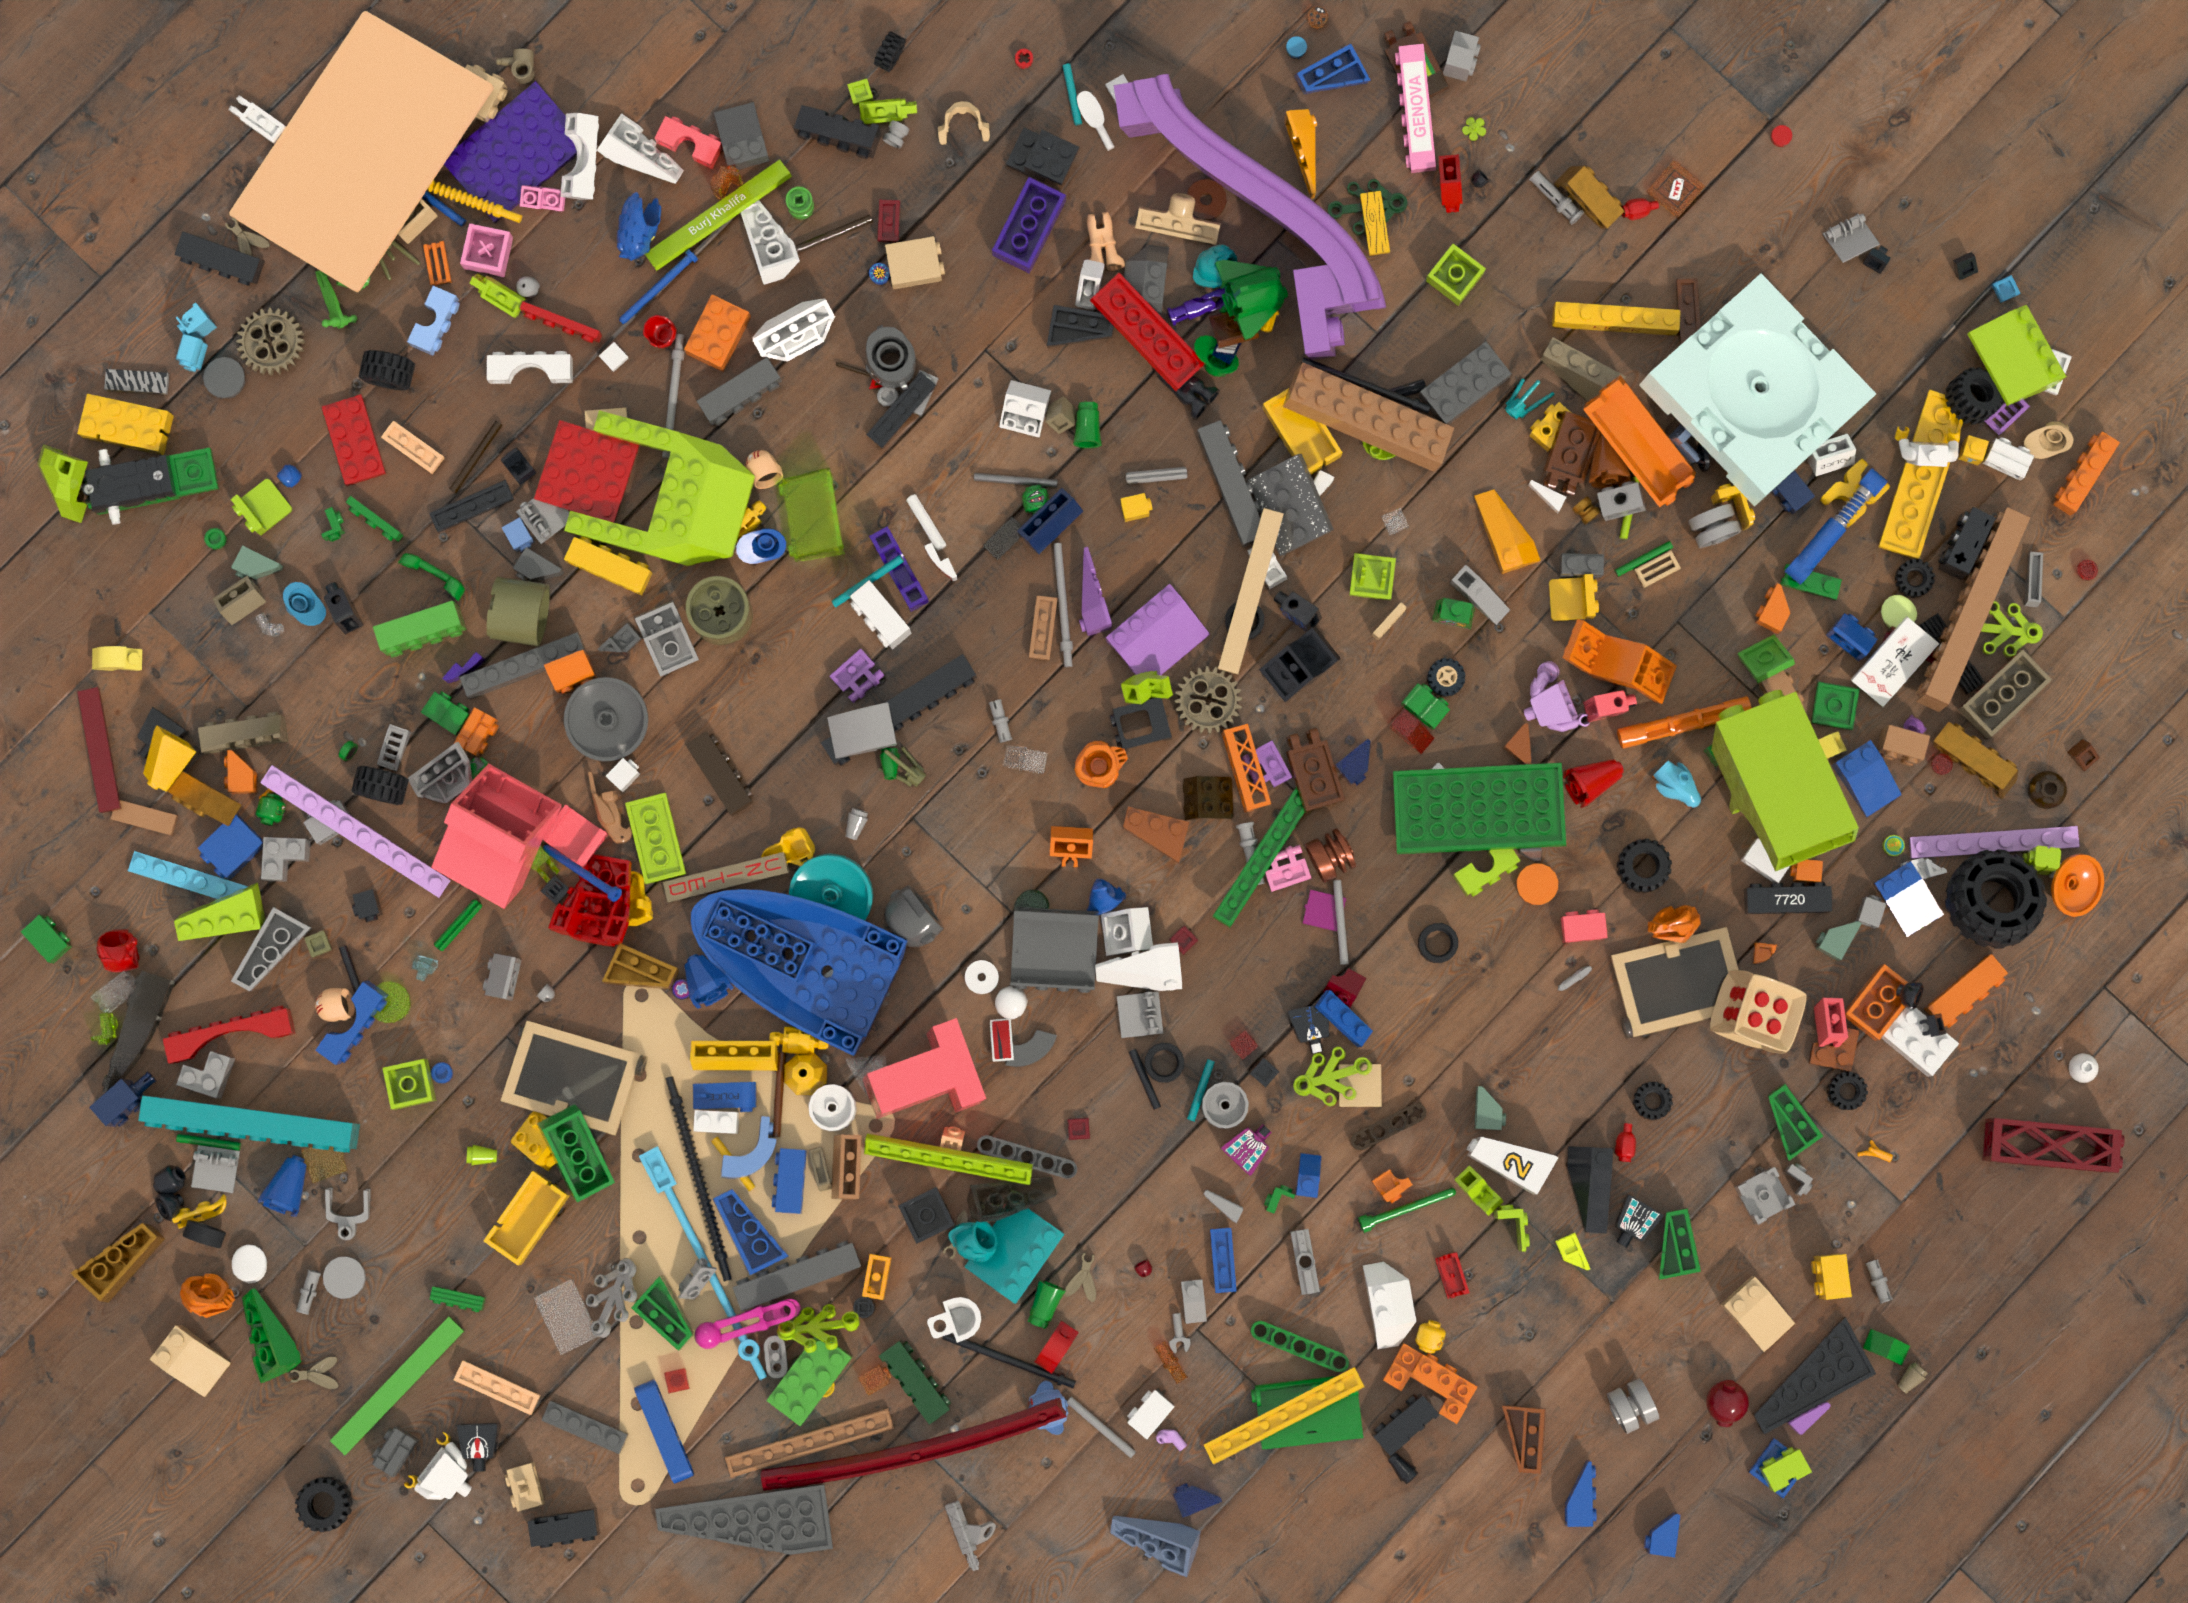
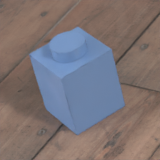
M520 517L502 527L516 552H523L526 547L528 549L532 547L531 544L534 543V540Z

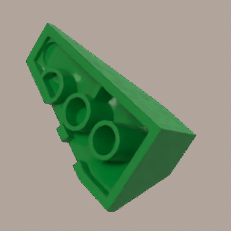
M255 1288L251 1289L242 1297L246 1323L251 1325L252 1337H249L250 1344H254L256 1356L253 1357V1363L260 1383H265L293 1370L302 1361L300 1352L297 1350L293 1339Z

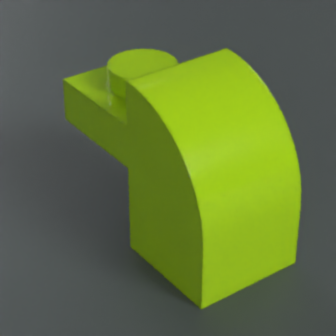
M1157 671L1143 672L1121 683L1125 703L1143 704L1151 697L1168 699L1173 695L1169 676L1158 675Z
M1470 1165L1454 1179L1464 1193L1488 1216L1504 1202Z

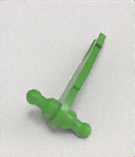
M320 270L315 271L324 301L330 313V320L324 319L322 326L326 328L332 326L340 329L350 322L355 323L357 321L356 315L346 316L342 314L339 301L327 275Z

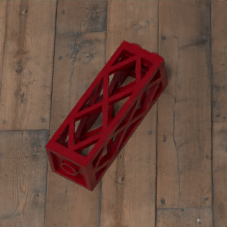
M1988 1118L1985 1119L1982 1161L2119 1173V1169H2122L2123 1157L2120 1156V1152L2124 1146L2125 1138L2122 1135V1130ZM2002 1126L2014 1127L2002 1133ZM2039 1129L2069 1133L2053 1140ZM2025 1132L2042 1146L2023 1154L2006 1140ZM2095 1135H2103L2102 1140ZM2080 1137L2097 1151L2078 1159L2063 1148L2062 1145ZM2001 1150L2010 1157L2000 1156ZM2051 1151L2064 1162L2037 1160L2035 1158ZM2101 1159V1160H2100V1166H2099V1165H2089V1164H2091V1163H2093V1162H2095V1161Z

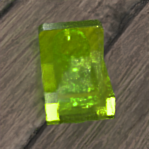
M101 1013L99 1016L102 1035L90 1037L91 1041L97 1042L98 1045L111 1043L110 1039L116 1038L115 1029L118 1028L117 1019L113 1016V1013Z

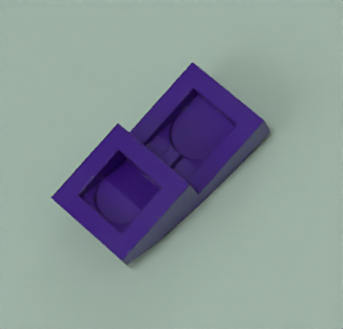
M475 652L463 667L455 663L442 679L447 683L458 681L461 676L472 673L485 659Z

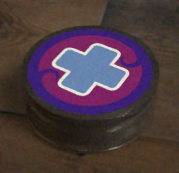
M678 979L673 983L672 994L675 998L679 1000L690 998L686 979Z

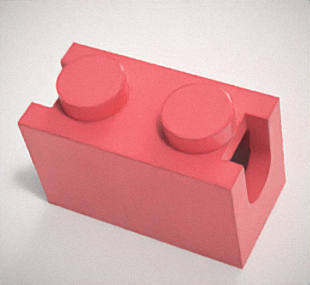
M1599 909L1587 910L1585 915H1578V911L1566 912V916L1561 918L1563 943L1608 938L1605 913H1599Z
M1822 998L1814 1007L1818 1044L1824 1047L1833 1043L1834 1047H1839L1848 1038L1843 998Z

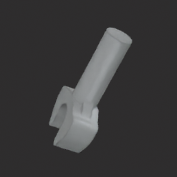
M1181 1313L1172 1314L1175 1336L1169 1341L1170 1348L1174 1353H1177L1176 1343L1182 1341L1185 1352H1187L1190 1347V1339L1183 1335Z

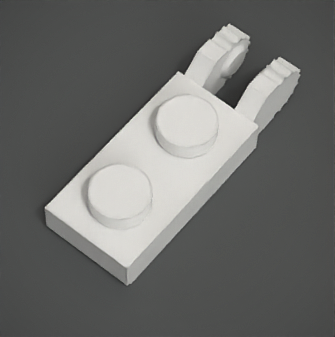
M238 96L236 100L241 105L247 107L246 111L241 113L233 106H230L229 111L275 144L286 126L254 103H250L243 97Z

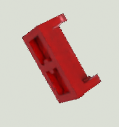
M1457 1252L1436 1257L1435 1261L1447 1299L1470 1293Z

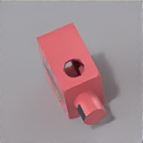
M1624 690L1593 696L1584 701L1583 704L1588 715L1586 716L1587 721L1593 722L1622 715L1629 711V707L1636 706L1637 701L1634 694L1625 695Z

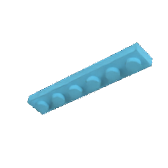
M136 851L133 853L128 869L129 872L216 899L248 887Z

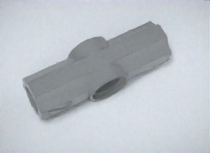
M1309 1229L1292 1231L1290 1233L1301 1295L1320 1292ZM1302 1256L1310 1258L1311 1264L1309 1267L1303 1268L1300 1266L1299 1260Z

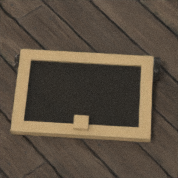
M1727 927L1692 935L1685 943L1668 941L1610 956L1627 1016L1621 1018V1026L1625 1038L1642 1036L1711 1018L1726 975L1732 970H1738Z
M526 1021V1024H521L518 1031V1036L521 1039L501 1102L552 1116L575 1104L580 1109L589 1128L616 1136L635 1075L642 1077L648 1057L534 1022Z

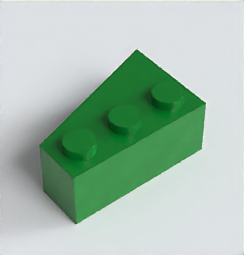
M1785 1083L1768 1094L1788 1160H1791L1821 1139L1823 1134Z
M1688 1208L1666 1213L1659 1280L1701 1272Z
M659 1276L631 1307L678 1351L695 1334L663 1276Z

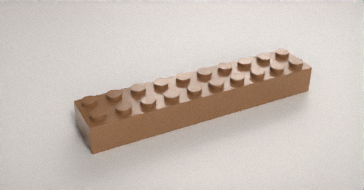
M2008 507L2003 512L1999 511L1995 517L1996 519L1991 527V531L1982 546L1984 548L1974 563L1975 568L1966 577L1965 583L1967 586L1964 591L1961 590L1957 598L1959 604L1956 609L1952 610L1948 620L1951 623L1942 632L1940 639H1943L1940 646L1936 647L1932 655L1935 660L1932 665H1928L1924 676L1927 678L1917 689L1916 695H1918L1916 702L1937 712L1948 706L2030 520V517Z

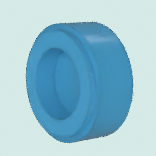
M1297 36L1290 38L1286 45L1287 54L1295 59L1305 55L1307 50L1306 41Z

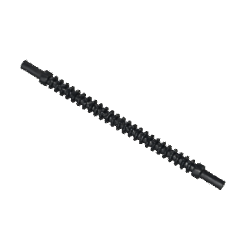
M670 1076L665 1078L671 1097L669 1099L670 1106H673L674 1109L672 1111L675 1112L674 1117L677 1118L675 1123L679 1124L677 1129H680L679 1135H682L680 1140L684 1142L682 1146H685L684 1152H687L685 1158L689 1159L687 1164L691 1166L689 1167V1170H692L690 1175L694 1176L692 1181L696 1183L694 1187H697L695 1192L699 1194L697 1199L701 1200L699 1202V1205H702L700 1210L704 1211L702 1216L706 1218L704 1222H707L705 1227L709 1228L707 1233L711 1235L709 1240H712L711 1245L714 1246L712 1251L716 1253L714 1258L719 1263L723 1281L725 1282L732 1280L726 1260L728 1255L723 1250L725 1246H722L723 1240H720L722 1235L718 1233L720 1229L716 1226L718 1225V1222H715L717 1217L713 1216L715 1211L711 1209L713 1205H710L712 1200L708 1199L710 1194L706 1192L708 1188L705 1187L706 1182L703 1181L705 1176L701 1175L703 1170H700L701 1164H698L700 1159L696 1157L698 1153H695L696 1147L693 1146L695 1141L691 1140L693 1135H690L691 1129H688L690 1124L686 1123L688 1118H685L686 1112H683L685 1107L681 1105L683 1100L678 1094L674 1077Z

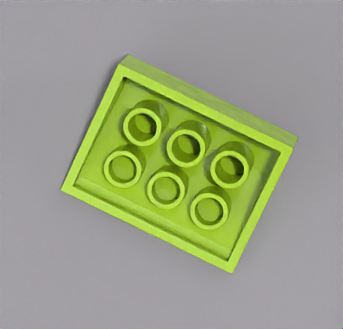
M2027 305L2014 309L1968 333L1972 344L2007 406L2050 389L2067 377Z

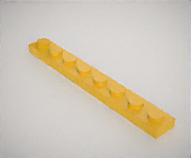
M1354 1367L1204 1444V1447L1212 1463L1216 1464L1365 1386Z

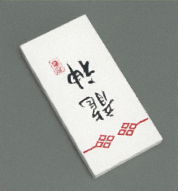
M1906 616L1851 678V681L1884 707L1939 643Z

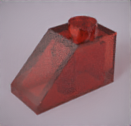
M1405 709L1389 727L1420 754L1435 739Z

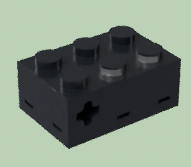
M1975 507L1968 511L1965 510L1956 522L1958 528L1948 538L1947 544H1949V547L1939 557L1938 562L1941 564L1938 569L1959 580L1970 574L1996 518Z

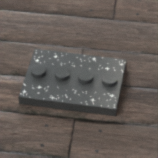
M1297 454L1248 480L1261 513L1263 508L1284 514L1275 543L1280 556H1284L1334 530L1302 454Z

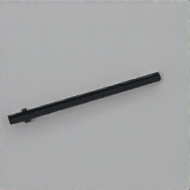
M1303 357L1302 359L1303 363L1375 394L1412 407V410H1419L1427 414L1430 411L1431 406L1420 402V399L1416 398L1414 400Z
M951 1333L942 1338V1340L1057 1382L1059 1386L1062 1384L1074 1388L1076 1380L1065 1377L1063 1373L1057 1374L1053 1372L1051 1374L1044 1368L967 1339L957 1342L955 1336Z

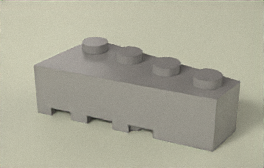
M273 907L231 981L248 991H252L312 927Z

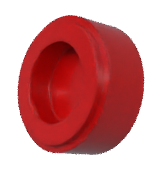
M1785 125L1775 127L1771 133V141L1777 147L1787 146L1792 139V131Z

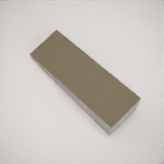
M822 1147L809 1150L819 1191L832 1189Z

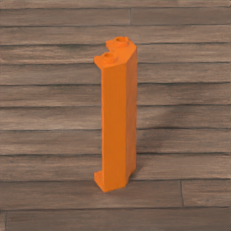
M1621 375L1605 385L1595 398L1590 399L1585 404L1583 410L1659 507L1664 504L1666 506L1671 504L1676 499L1675 496L1678 489L1681 487L1687 488L1694 482L1695 470Z

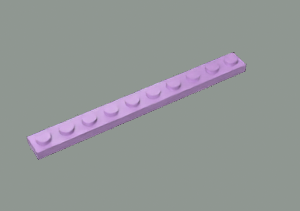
M274 765L270 767L260 782L438 898L451 881L445 875L434 870L431 866Z

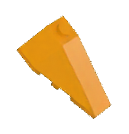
M1309 109L1286 111L1284 124L1309 196L1312 199L1315 198L1316 118L1314 114L1310 115Z
M1494 489L1474 496L1501 574L1541 561L1533 539Z

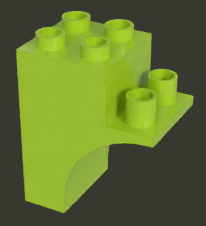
M1774 690L1761 696L1758 699L1759 706L1744 711L1742 705H1735L1722 711L1718 715L1720 721L1716 722L1711 749L1731 792L1729 808L1732 815L1742 812L1758 835L1775 872L1854 842L1859 829L1797 693L1793 692L1784 696L1782 690Z

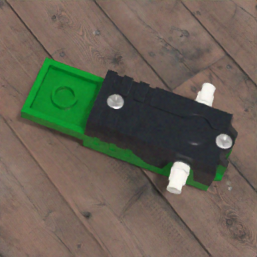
M210 447L111 465L107 449L99 450L100 467L85 470L86 477L82 480V491L87 495L85 504L97 515L109 513L112 525L121 523L119 519V511L176 500L183 496L219 489L213 453Z

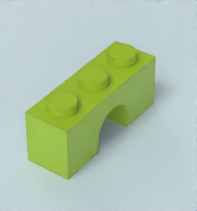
M1513 849L1490 850L1488 855L1492 860V868L1489 872H1479L1470 863L1452 876L1465 896L1471 894L1474 897L1483 891L1482 886L1486 883H1489L1491 886L1501 879L1499 877L1500 874L1505 871L1509 874L1518 868L1517 863L1520 862V859Z

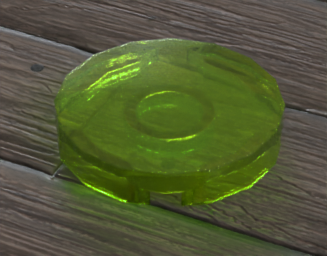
M392 981L376 985L387 993L388 997L386 998V1006L381 1012L377 1011L374 1017L384 1023H395L402 1020L408 1014L411 1006L407 989L401 984Z

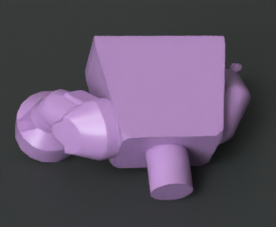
M1552 661L1542 663L1538 667L1537 678L1534 677L1530 685V702L1532 707L1524 709L1526 719L1530 721L1537 718L1540 726H1547L1551 730L1560 732L1577 728L1578 725L1588 726L1590 722L1581 723L1582 717L1588 715L1585 713L1577 715L1564 680L1545 689L1548 683L1558 678L1559 668Z

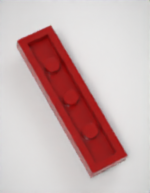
M522 301L519 308L524 314L523 317L532 321L539 319L543 321V325L550 328L557 326L562 328V332L571 336L574 333L578 334L586 342L593 343V341L599 343L602 337L599 330Z

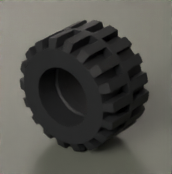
M368 350L363 354L358 377L364 382L392 390H408L411 386L415 363L406 357L394 353Z
M1980 367L1966 369L1946 387L1945 399L1948 400L1946 402L1947 407H1950V412L1955 414L1958 420L1962 419L1963 423L1968 424L1970 422L1971 425L1980 424L1996 413L2002 406L2003 398L1987 370L1983 371Z
M358 766L351 791L365 798L393 805H402L409 779L389 771L368 766Z
M1646 838L1643 840L1638 839L1627 845L1619 854V860L1616 865L1618 867L1617 874L1621 877L1620 881L1623 884L1625 883L1627 888L1635 890V892L1647 893L1661 887L1668 880V876L1672 871L1670 869L1672 860L1669 859V852H1666L1664 849L1666 847L1658 844L1656 840L1651 841ZM1638 854H1648L1654 859L1656 870L1651 877L1642 878L1634 872L1632 863Z
M320 1477L306 1483L303 1489L298 1492V1498L295 1499V1504H297L295 1512L299 1514L298 1520L303 1521V1526L311 1528V1531L326 1532L338 1528L342 1523L346 1522L348 1515L352 1511L350 1507L353 1505V1500H350L351 1492L346 1490L348 1487L345 1484L342 1485L339 1479H333V1477ZM319 1492H326L334 1499L335 1509L328 1517L318 1515L313 1508V1499Z

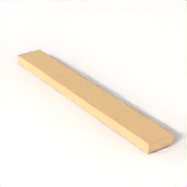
M1263 508L1218 666L1219 670L1237 675L1239 673L1283 513Z

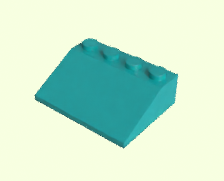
M1012 1198L992 1227L996 1233L998 1243L993 1257L985 1262L969 1260L964 1267L1016 1304L1060 1242L1064 1233L1015 1198Z

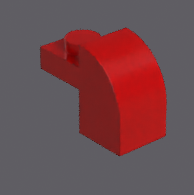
M1061 1321L1034 1362L1052 1374L1079 1332Z

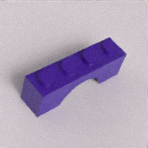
M888 526L870 535V540L884 565L898 555H901L904 562L892 569L889 574L910 612L927 604L929 600L904 558Z

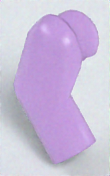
M1163 1429L1156 1435L1158 1443H1173L1179 1452L1187 1446L1176 1430Z

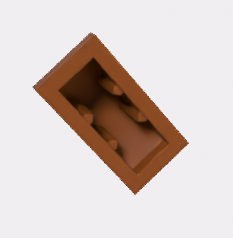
M1528 723L1523 724L1503 748L1522 765L1532 764Z

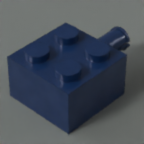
M148 1071L135 1083L132 1080L120 1079L89 1108L105 1126L116 1127L118 1125L121 1127L129 1120L128 1116L133 1111L135 1113L140 1111L142 1096H145L143 1092L157 1080L154 1077L152 1078L153 1075Z

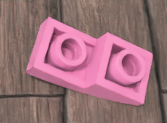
M522 185L520 206L564 211L565 197H561V189Z

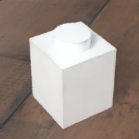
M622 758L606 777L624 792L640 775L637 771L639 767L631 759L626 761Z

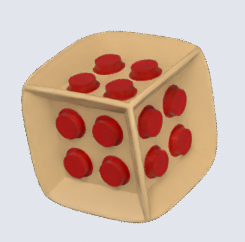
M1732 970L1726 975L1720 988L1711 1016L1710 1030L1720 1036L1750 1047L1760 1048L1772 1053H1787L1798 1032L1806 1005V993L1796 987L1766 976L1753 974L1748 971Z

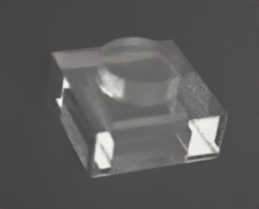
M1401 508L1381 516L1389 536L1409 528Z

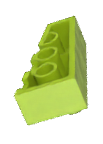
M258 882L179 915L174 920L178 941L261 929L266 919Z

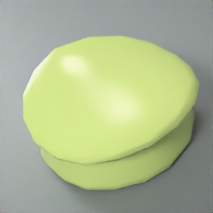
M1893 595L1884 601L1881 614L1884 623L1890 628L1891 626L1897 627L1906 616L1915 623L1917 610L1912 601L1907 597Z

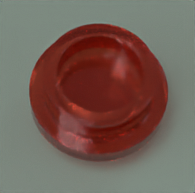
M2083 560L2077 566V574L2082 580L2089 581L2097 576L2098 567L2092 560Z
M1939 754L1933 758L1931 766L1936 774L1945 775L1952 770L1953 762L1948 755Z

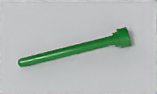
M1449 1188L1373 1217L1371 1215L1360 1216L1358 1220L1363 1233L1369 1232L1375 1227V1224L1452 1197L1456 1194V1190Z

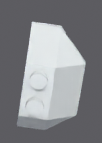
M825 298L801 302L766 321L752 339L762 357L789 361L824 342L835 316Z
M1385 1262L1362 1265L1377 1349L1399 1346L1416 1323L1409 1279Z

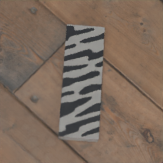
M106 369L104 390L168 395L170 374Z

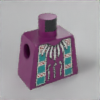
M1263 1124L1255 1132L1247 1127L1220 1149L1251 1176L1269 1149L1263 1141L1272 1132Z

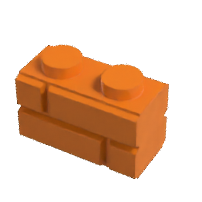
M474 707L453 744L459 742L463 750L476 757L479 754L483 755L489 745L486 743L489 736H494L498 730V720Z

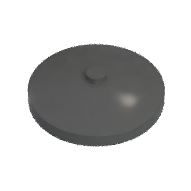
M596 678L582 684L569 698L564 712V727L572 745L583 755L598 761H615L630 755L642 743L648 729V710L642 696L630 684L616 678Z

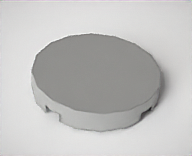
M348 1256L338 1257L330 1261L323 1273V1284L326 1290L332 1296L340 1299L354 1297L364 1288L366 1282L364 1267L358 1260Z

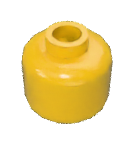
M1429 1320L1428 1323H1422L1419 1326L1415 1341L1419 1345L1420 1350L1435 1353V1351L1442 1348L1446 1331L1440 1327L1441 1323Z

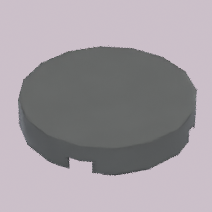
M221 357L208 364L204 371L203 380L205 387L212 395L221 399H229L242 391L245 386L246 375L244 369L237 361L232 358Z

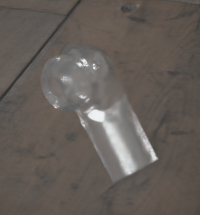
M265 613L255 617L265 635L278 637L284 633V626L281 623H269Z

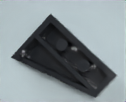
M1054 305L1047 348L1112 338L1114 326L1102 313Z
M1415 1393L1405 1401L1407 1405L1403 1409L1397 1408L1389 1415L1391 1419L1386 1424L1381 1422L1373 1429L1375 1433L1372 1436L1389 1456L1405 1445L1418 1431L1423 1430L1426 1427L1425 1425L1433 1418L1436 1419L1440 1416L1423 1395L1418 1394L1416 1396Z
M597 1508L536 1517L527 1521L531 1547L540 1546V1548L553 1546V1543L561 1542V1545L574 1543V1539L582 1538V1542L595 1540V1536L600 1534Z

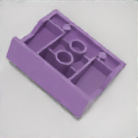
M1169 584L1106 637V642L1115 649L1135 675L1148 671H1157L1158 675H1162L1210 634L1182 597Z

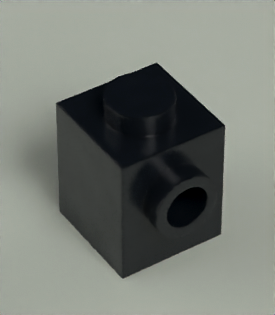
M371 889L353 894L355 904L352 905L355 917L358 916L360 920H365L368 923L378 920V916L383 915L376 890Z

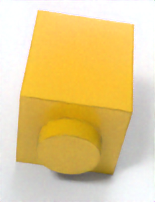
M1968 435L1963 440L1958 459L1979 465L1984 459L1989 441Z
M1145 493L1120 499L1125 522L1149 517V511L1153 510L1151 500L1146 498Z

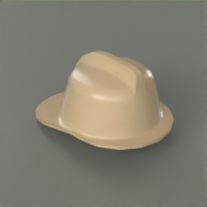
M2053 421L2029 433L2025 438L2024 447L2030 450V454L2034 455V458L2044 459L2069 450L2073 445L2074 439L2068 425Z

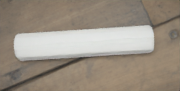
M915 494L907 498V503L937 551L943 549L946 546L945 541Z

